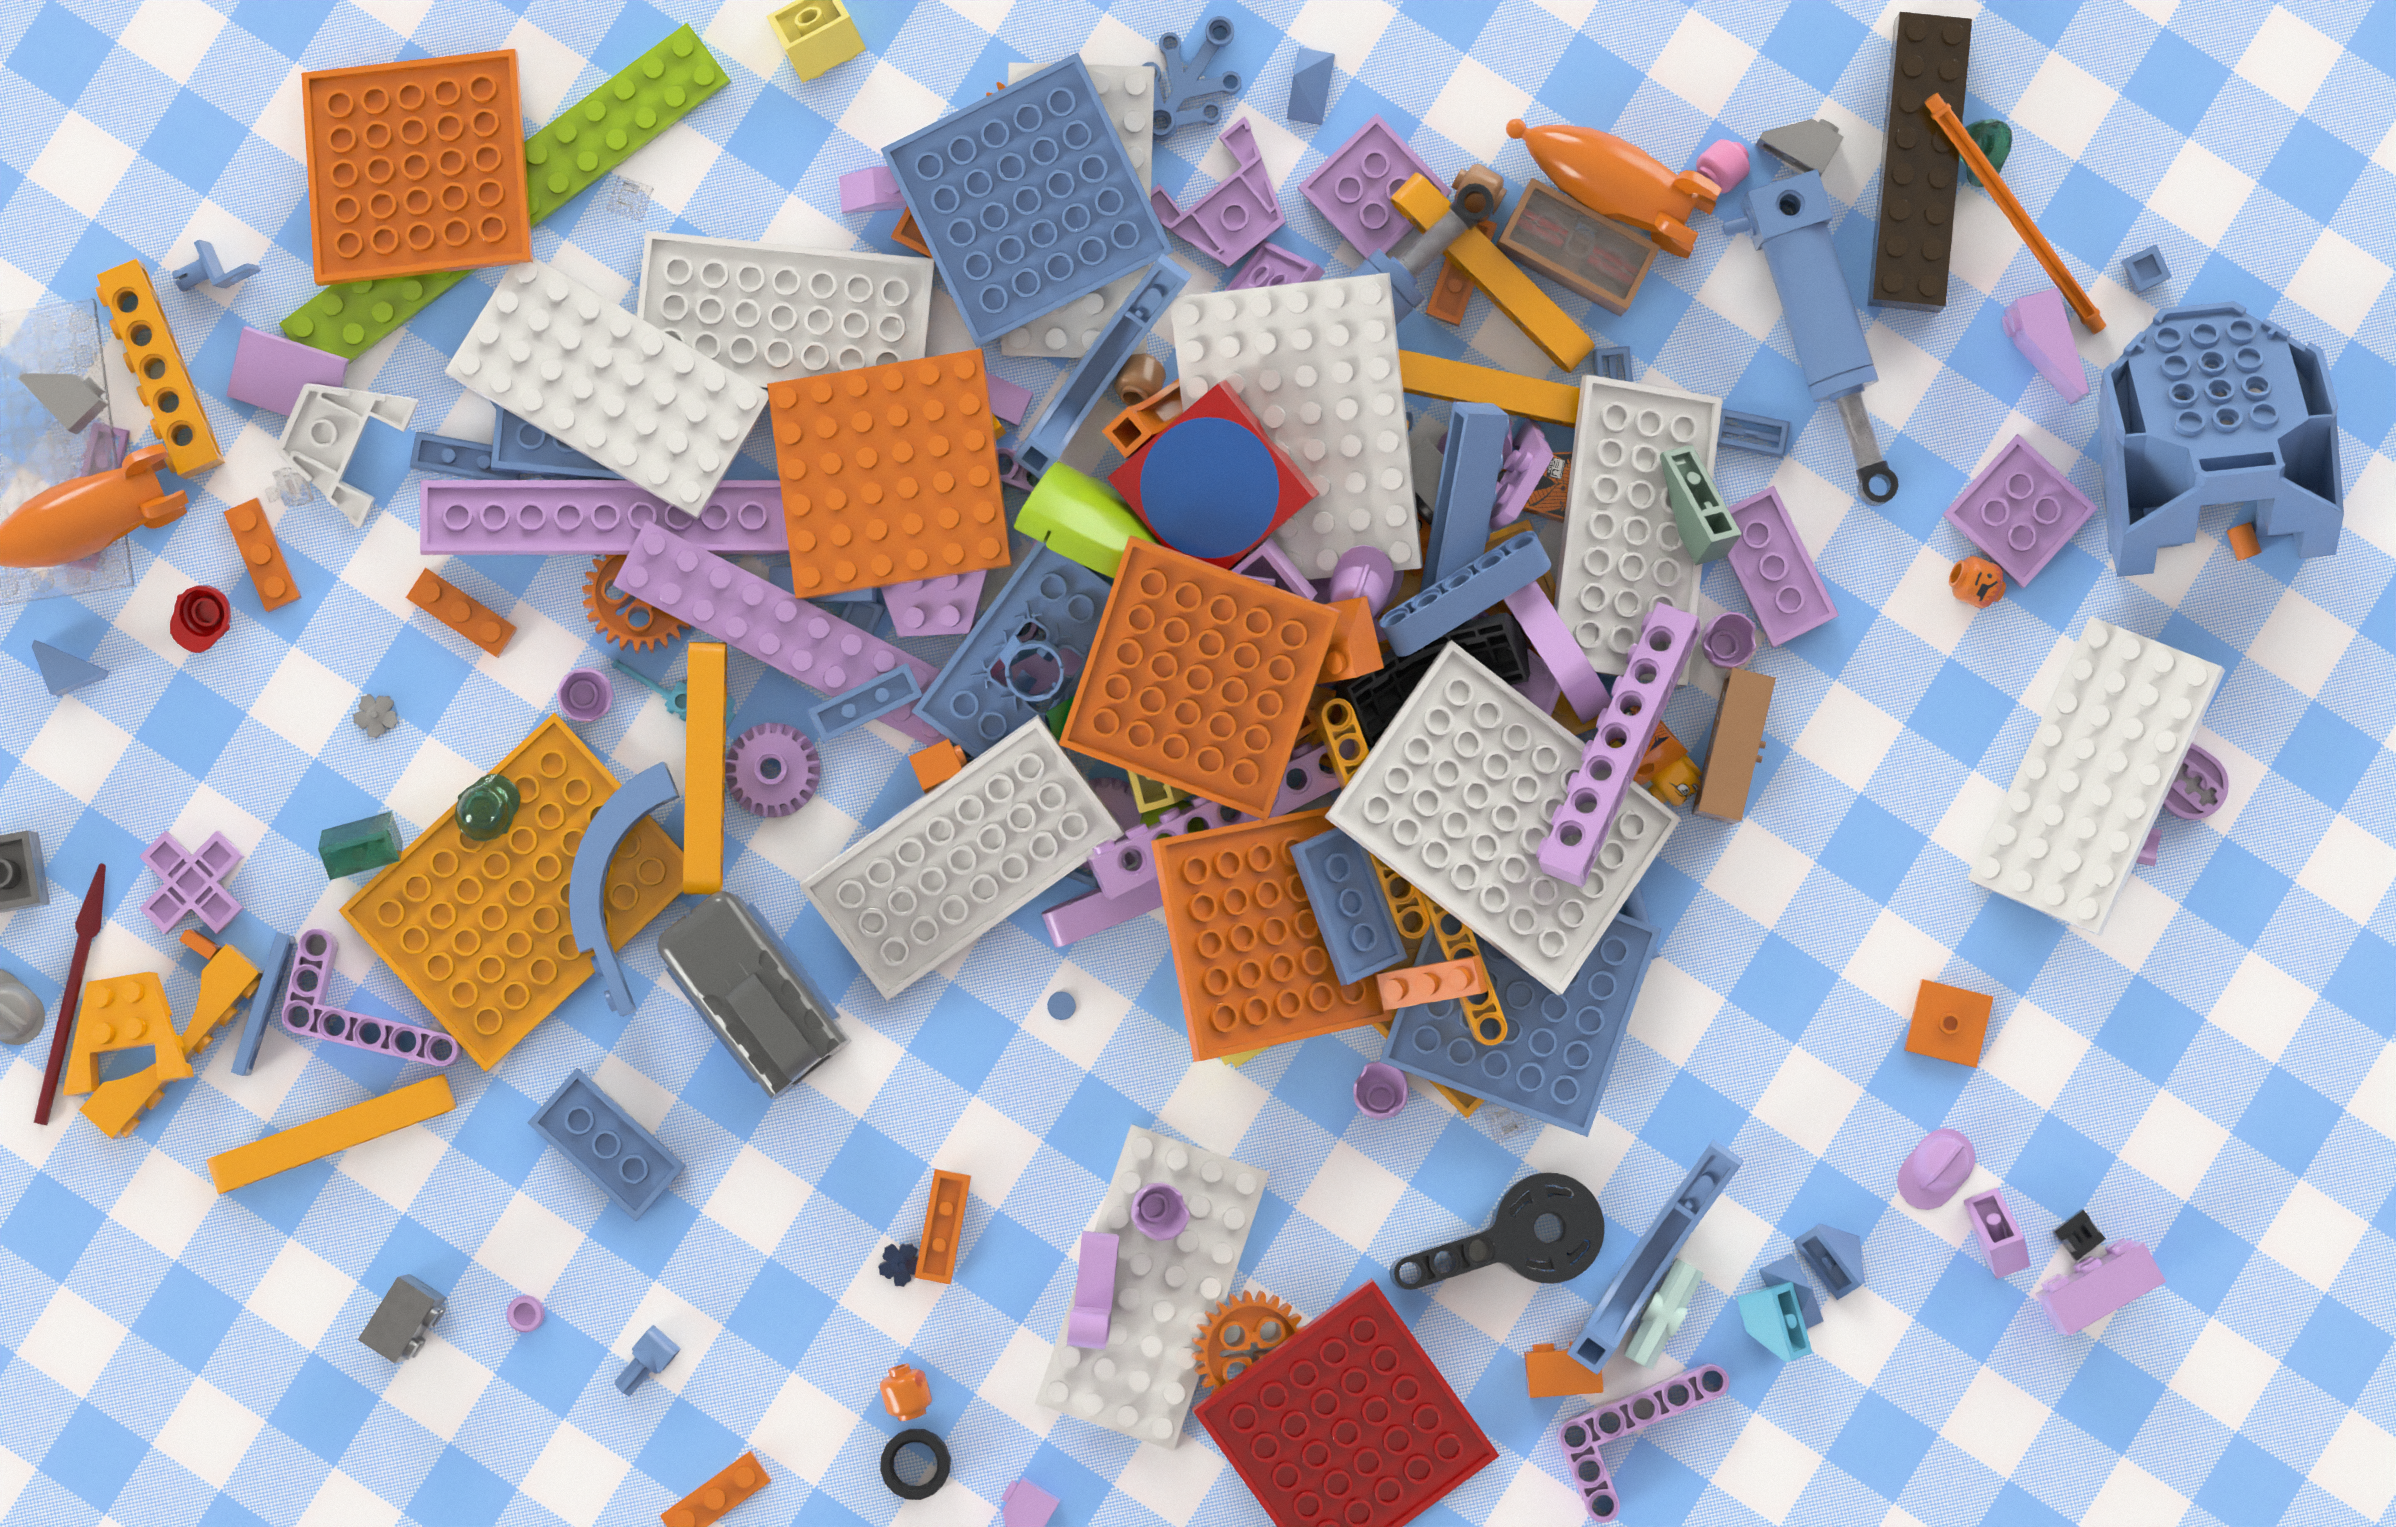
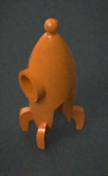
M1517 118L1510 120L1506 125L1508 136L1513 139L1522 138L1525 141L1530 155L1539 168L1561 191L1609 219L1618 220L1651 231V240L1661 246L1660 249L1679 257L1689 258L1699 233L1686 227L1685 224L1694 207L1709 215L1712 214L1717 204L1715 201L1722 190L1712 180L1692 170H1685L1677 175L1639 147L1617 136L1590 127L1542 125L1527 128L1525 122Z
M163 443L130 453L123 460L122 468L67 480L46 489L24 502L0 525V566L14 568L54 567L81 560L104 550L112 542L125 536L142 524L149 529H156L187 513L185 504L189 503L185 491L181 490L165 496L155 475V472L167 467L164 458L168 457V453Z

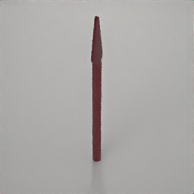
M100 863L97 867L75 921V930L78 938L33 1123L48 1126L92 938L101 929L106 865Z

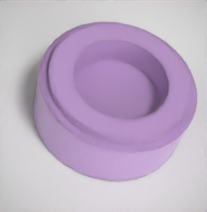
M523 1295L517 1297L507 1308V1320L516 1331L524 1333L534 1331L544 1321V1306L534 1296Z

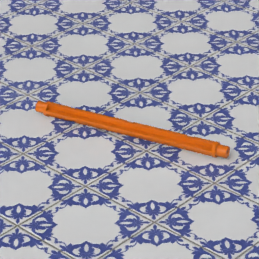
M1938 93L1930 96L1924 103L1931 111L1932 119L1937 121L2052 281L2060 289L2063 296L2079 316L2082 325L2086 324L2093 335L2102 331L2107 325L2099 315L2100 310L2095 308L1978 145L1970 137L1967 130L1951 110V105L1945 103Z

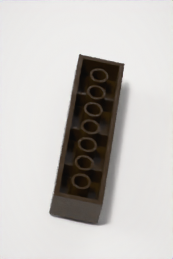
M1900 11L1894 20L1867 306L1940 313L1946 306L1960 153L1937 121L1932 119V113L1924 102L1933 94L1938 93L1945 103L1951 105V110L1963 124L1972 28L1971 18Z

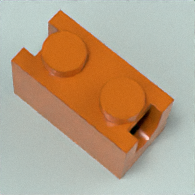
M1573 1341L1569 1342V1348L1571 1347ZM1554 1343L1532 1344L1533 1351L1524 1352L1527 1394L1529 1398L1604 1393L1602 1369L1596 1375L1567 1355L1569 1348L1555 1349Z

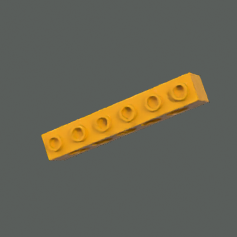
M136 258L97 274L96 276L100 283V286L96 287L97 295L104 307L109 306L114 319L109 320L110 327L116 339H122L127 349V352L123 353L124 361L130 373L136 372L141 385L137 386L136 390L144 407L150 406L154 419L150 420V424L156 438L164 440L168 450V457L164 459L172 474L177 472L178 476L186 480L224 464L225 460L145 264ZM129 296H137V308L132 312L125 313L123 310L125 299ZM143 329H150L152 332L150 342L144 346H138L136 341L138 333ZM157 362H164L166 368L164 375L159 379H152L150 376L151 367ZM171 395H177L179 398L177 409L166 413L163 407L164 401ZM190 428L193 433L191 442L188 445L179 446L177 442L179 432Z

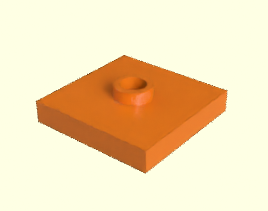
M1920 979L1904 1051L1977 1068L1993 996Z

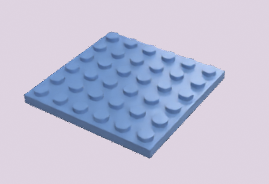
M1078 52L880 149L976 348L1155 262L1162 253L1167 256L1174 252Z
M1617 913L1561 995H1556L1472 930L1507 1023L1506 1037L1496 1045L1487 1046L1477 1042L1472 1035L1459 998L1401 1007L1397 1009L1379 1062L1588 1137L1662 928ZM1447 914L1441 919L1440 925L1444 933L1455 935L1459 931L1460 921L1456 917ZM1431 923L1428 931L1423 936L1413 967L1445 961ZM1459 949L1454 954L1453 959L1470 957L1472 954L1466 949ZM1486 992L1467 996L1472 1004L1479 1005L1485 1000ZM1486 1018L1480 1024V1033L1486 1039H1494L1499 1033V1025L1494 1019Z

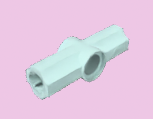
M1675 1258L1659 1290L1654 1291L1640 1316L1641 1323L1626 1347L1624 1356L1652 1371L1669 1338L1674 1337L1688 1311L1686 1307L1702 1280L1703 1272Z

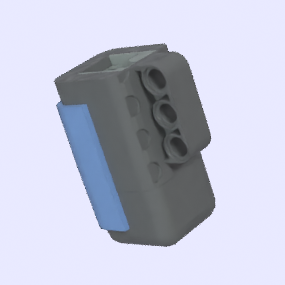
M718 891L692 909L690 916H683L659 937L657 947L661 958L668 966L665 970L753 1083L758 1082L770 1099H778L852 1041L837 1022L841 1015L754 903H750L747 906L739 896L727 891Z

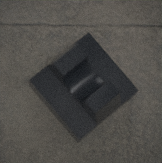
M2084 1209L2079 1210L2052 1231L2074 1261H2078L2106 1239Z

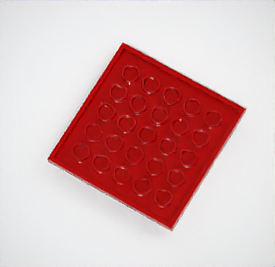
M1372 1278L1191 1408L1277 1527H1403L1500 1456Z

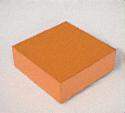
M193 929L185 930L179 941L208 960H212L222 949L221 946Z

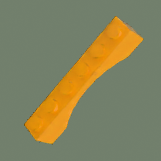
M225 944L201 971V989L196 1010L186 1031L181 1036L184 1048L181 1050L186 1063L195 1053L201 1055L214 1041L211 1035L220 1025L226 1027L239 1012L236 1007L244 997L249 1000L257 993L264 971L233 944ZM156 1063L143 1071L123 1079L103 1082L79 1111L111 1139H120L122 1135L127 1138L140 1125L141 1121L138 1120V1117L145 1109L152 1110L165 1097V1093L162 1090L170 1081H157Z

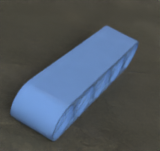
M1534 531L1521 532L1386 613L1379 622L1380 627L1397 656L1410 655L1536 580L1550 569L1551 561Z

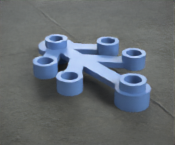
M1216 16L1208 21L1205 29L1207 39L1185 73L1183 72L1179 53L1181 48L1179 36L1173 32H1166L1160 37L1159 48L1166 57L1173 90L1165 103L1158 83L1161 79L1160 67L1154 62H1147L1142 65L1153 66L1157 72V76L1154 78L1153 140L1166 141L1172 138L1180 126L1199 122L1214 125L1220 121L1222 110L1218 103L1207 101L1201 108L1178 111L1185 99L1218 92L1233 95L1240 90L1241 77L1234 71H1227L1220 77L1198 81L1219 47L1229 45L1234 38V25L1227 17ZM1223 28L1226 30L1227 35L1223 39H1217L1213 35L1214 30ZM1168 38H1172L1177 42L1176 47L1172 50H1168L1163 46V42ZM1228 77H1233L1238 83L1235 88L1229 89L1224 86V80ZM1214 107L1218 114L1215 118L1209 119L1204 115L1205 109ZM1157 118H1165L1168 125L1164 129H1157L1154 126V121Z

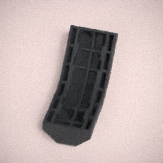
M1501 613L1466 621L1407 656H1397L1393 649H1390L1381 655L1383 669L1357 678L1344 680L1339 684L1335 698L1344 699L1351 704L1366 745L1373 748L1433 661L1450 640L1507 684L1514 685L1528 682L1530 668L1527 646L1517 619L1508 613Z

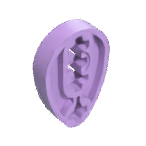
M2191 743L2181 764L2186 768L2183 774L2188 779L2198 777L2200 780L2197 783L2199 789L2203 791L2212 789L2213 794L2211 798L2215 802L2213 805L2210 803L2201 805L2199 803L2201 800L2199 793L2195 791L2189 794L2186 793L2185 788L2187 784L2182 779L2173 781L2162 806L2170 814L2184 820H2197L2215 813L2226 800L2229 789L2228 776L2221 762L2203 748Z

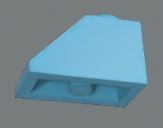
M1793 1282L1759 1288L1737 1296L1740 1314L1747 1333L1784 1362H1790L1813 1353Z

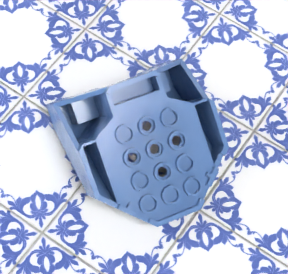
M2231 301L2162 308L2153 317V322L2144 332L2140 331L2124 348L2123 354L2114 364L2111 362L2103 370L2098 415L2109 552L2112 553L2117 577L2153 574L2158 548L2195 543L2200 508L2203 505L2258 500L2253 526L2257 538L2293 535L2299 559L2336 555L2344 517L2337 428L2338 402L2323 349L2310 342L2307 346L2290 337V331L2266 318L2263 321L2256 319L2246 313V307ZM2213 364L2218 368L2211 369L2206 367V365ZM2256 388L2261 390L2262 392L2254 393L2249 390ZM2215 392H2221V393H2223L2225 396H2223V397H2218V396L2213 395V393H2215ZM2185 396L2189 400H2179L2176 397ZM2228 420L2232 422V425H2224L2220 422Z

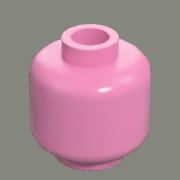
M1720 139L1698 157L1696 172L1712 180L1722 188L1720 193L1726 194L1748 176L1750 171L1748 151L1739 142Z

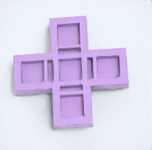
M164 831L139 856L165 882L139 908L164 934L168 935L192 910L216 934H220L245 909L219 883L245 857L220 831H216L193 855L168 831Z

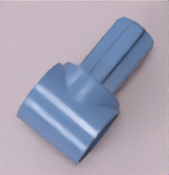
M653 1324L632 1348V1354L635 1358L615 1380V1386L625 1395H632L651 1372L660 1374L681 1348Z

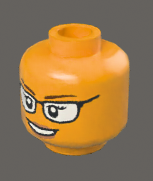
M1685 754L1679 760L1655 774L1650 780L1652 785L1647 790L1663 804L1668 801L1673 806H1680L1700 789L1701 780L1699 777L1702 775V772Z

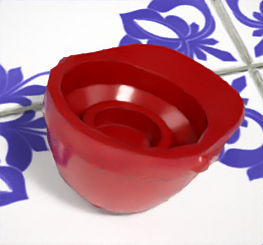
M196 585L179 594L170 620V634L175 642L193 653H202L210 649L230 629L231 608L227 597L210 585Z

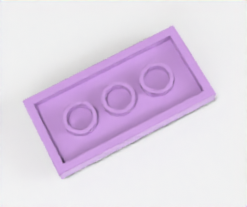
M1774 485L1728 507L1742 535L1726 557L1772 649L1839 616Z

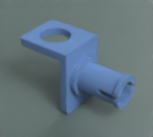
M199 239L194 242L199 259L178 270L172 271L173 279H180L175 283L182 292H185L207 279H210L212 286L226 289L261 270L258 265L246 263L224 273L212 244Z

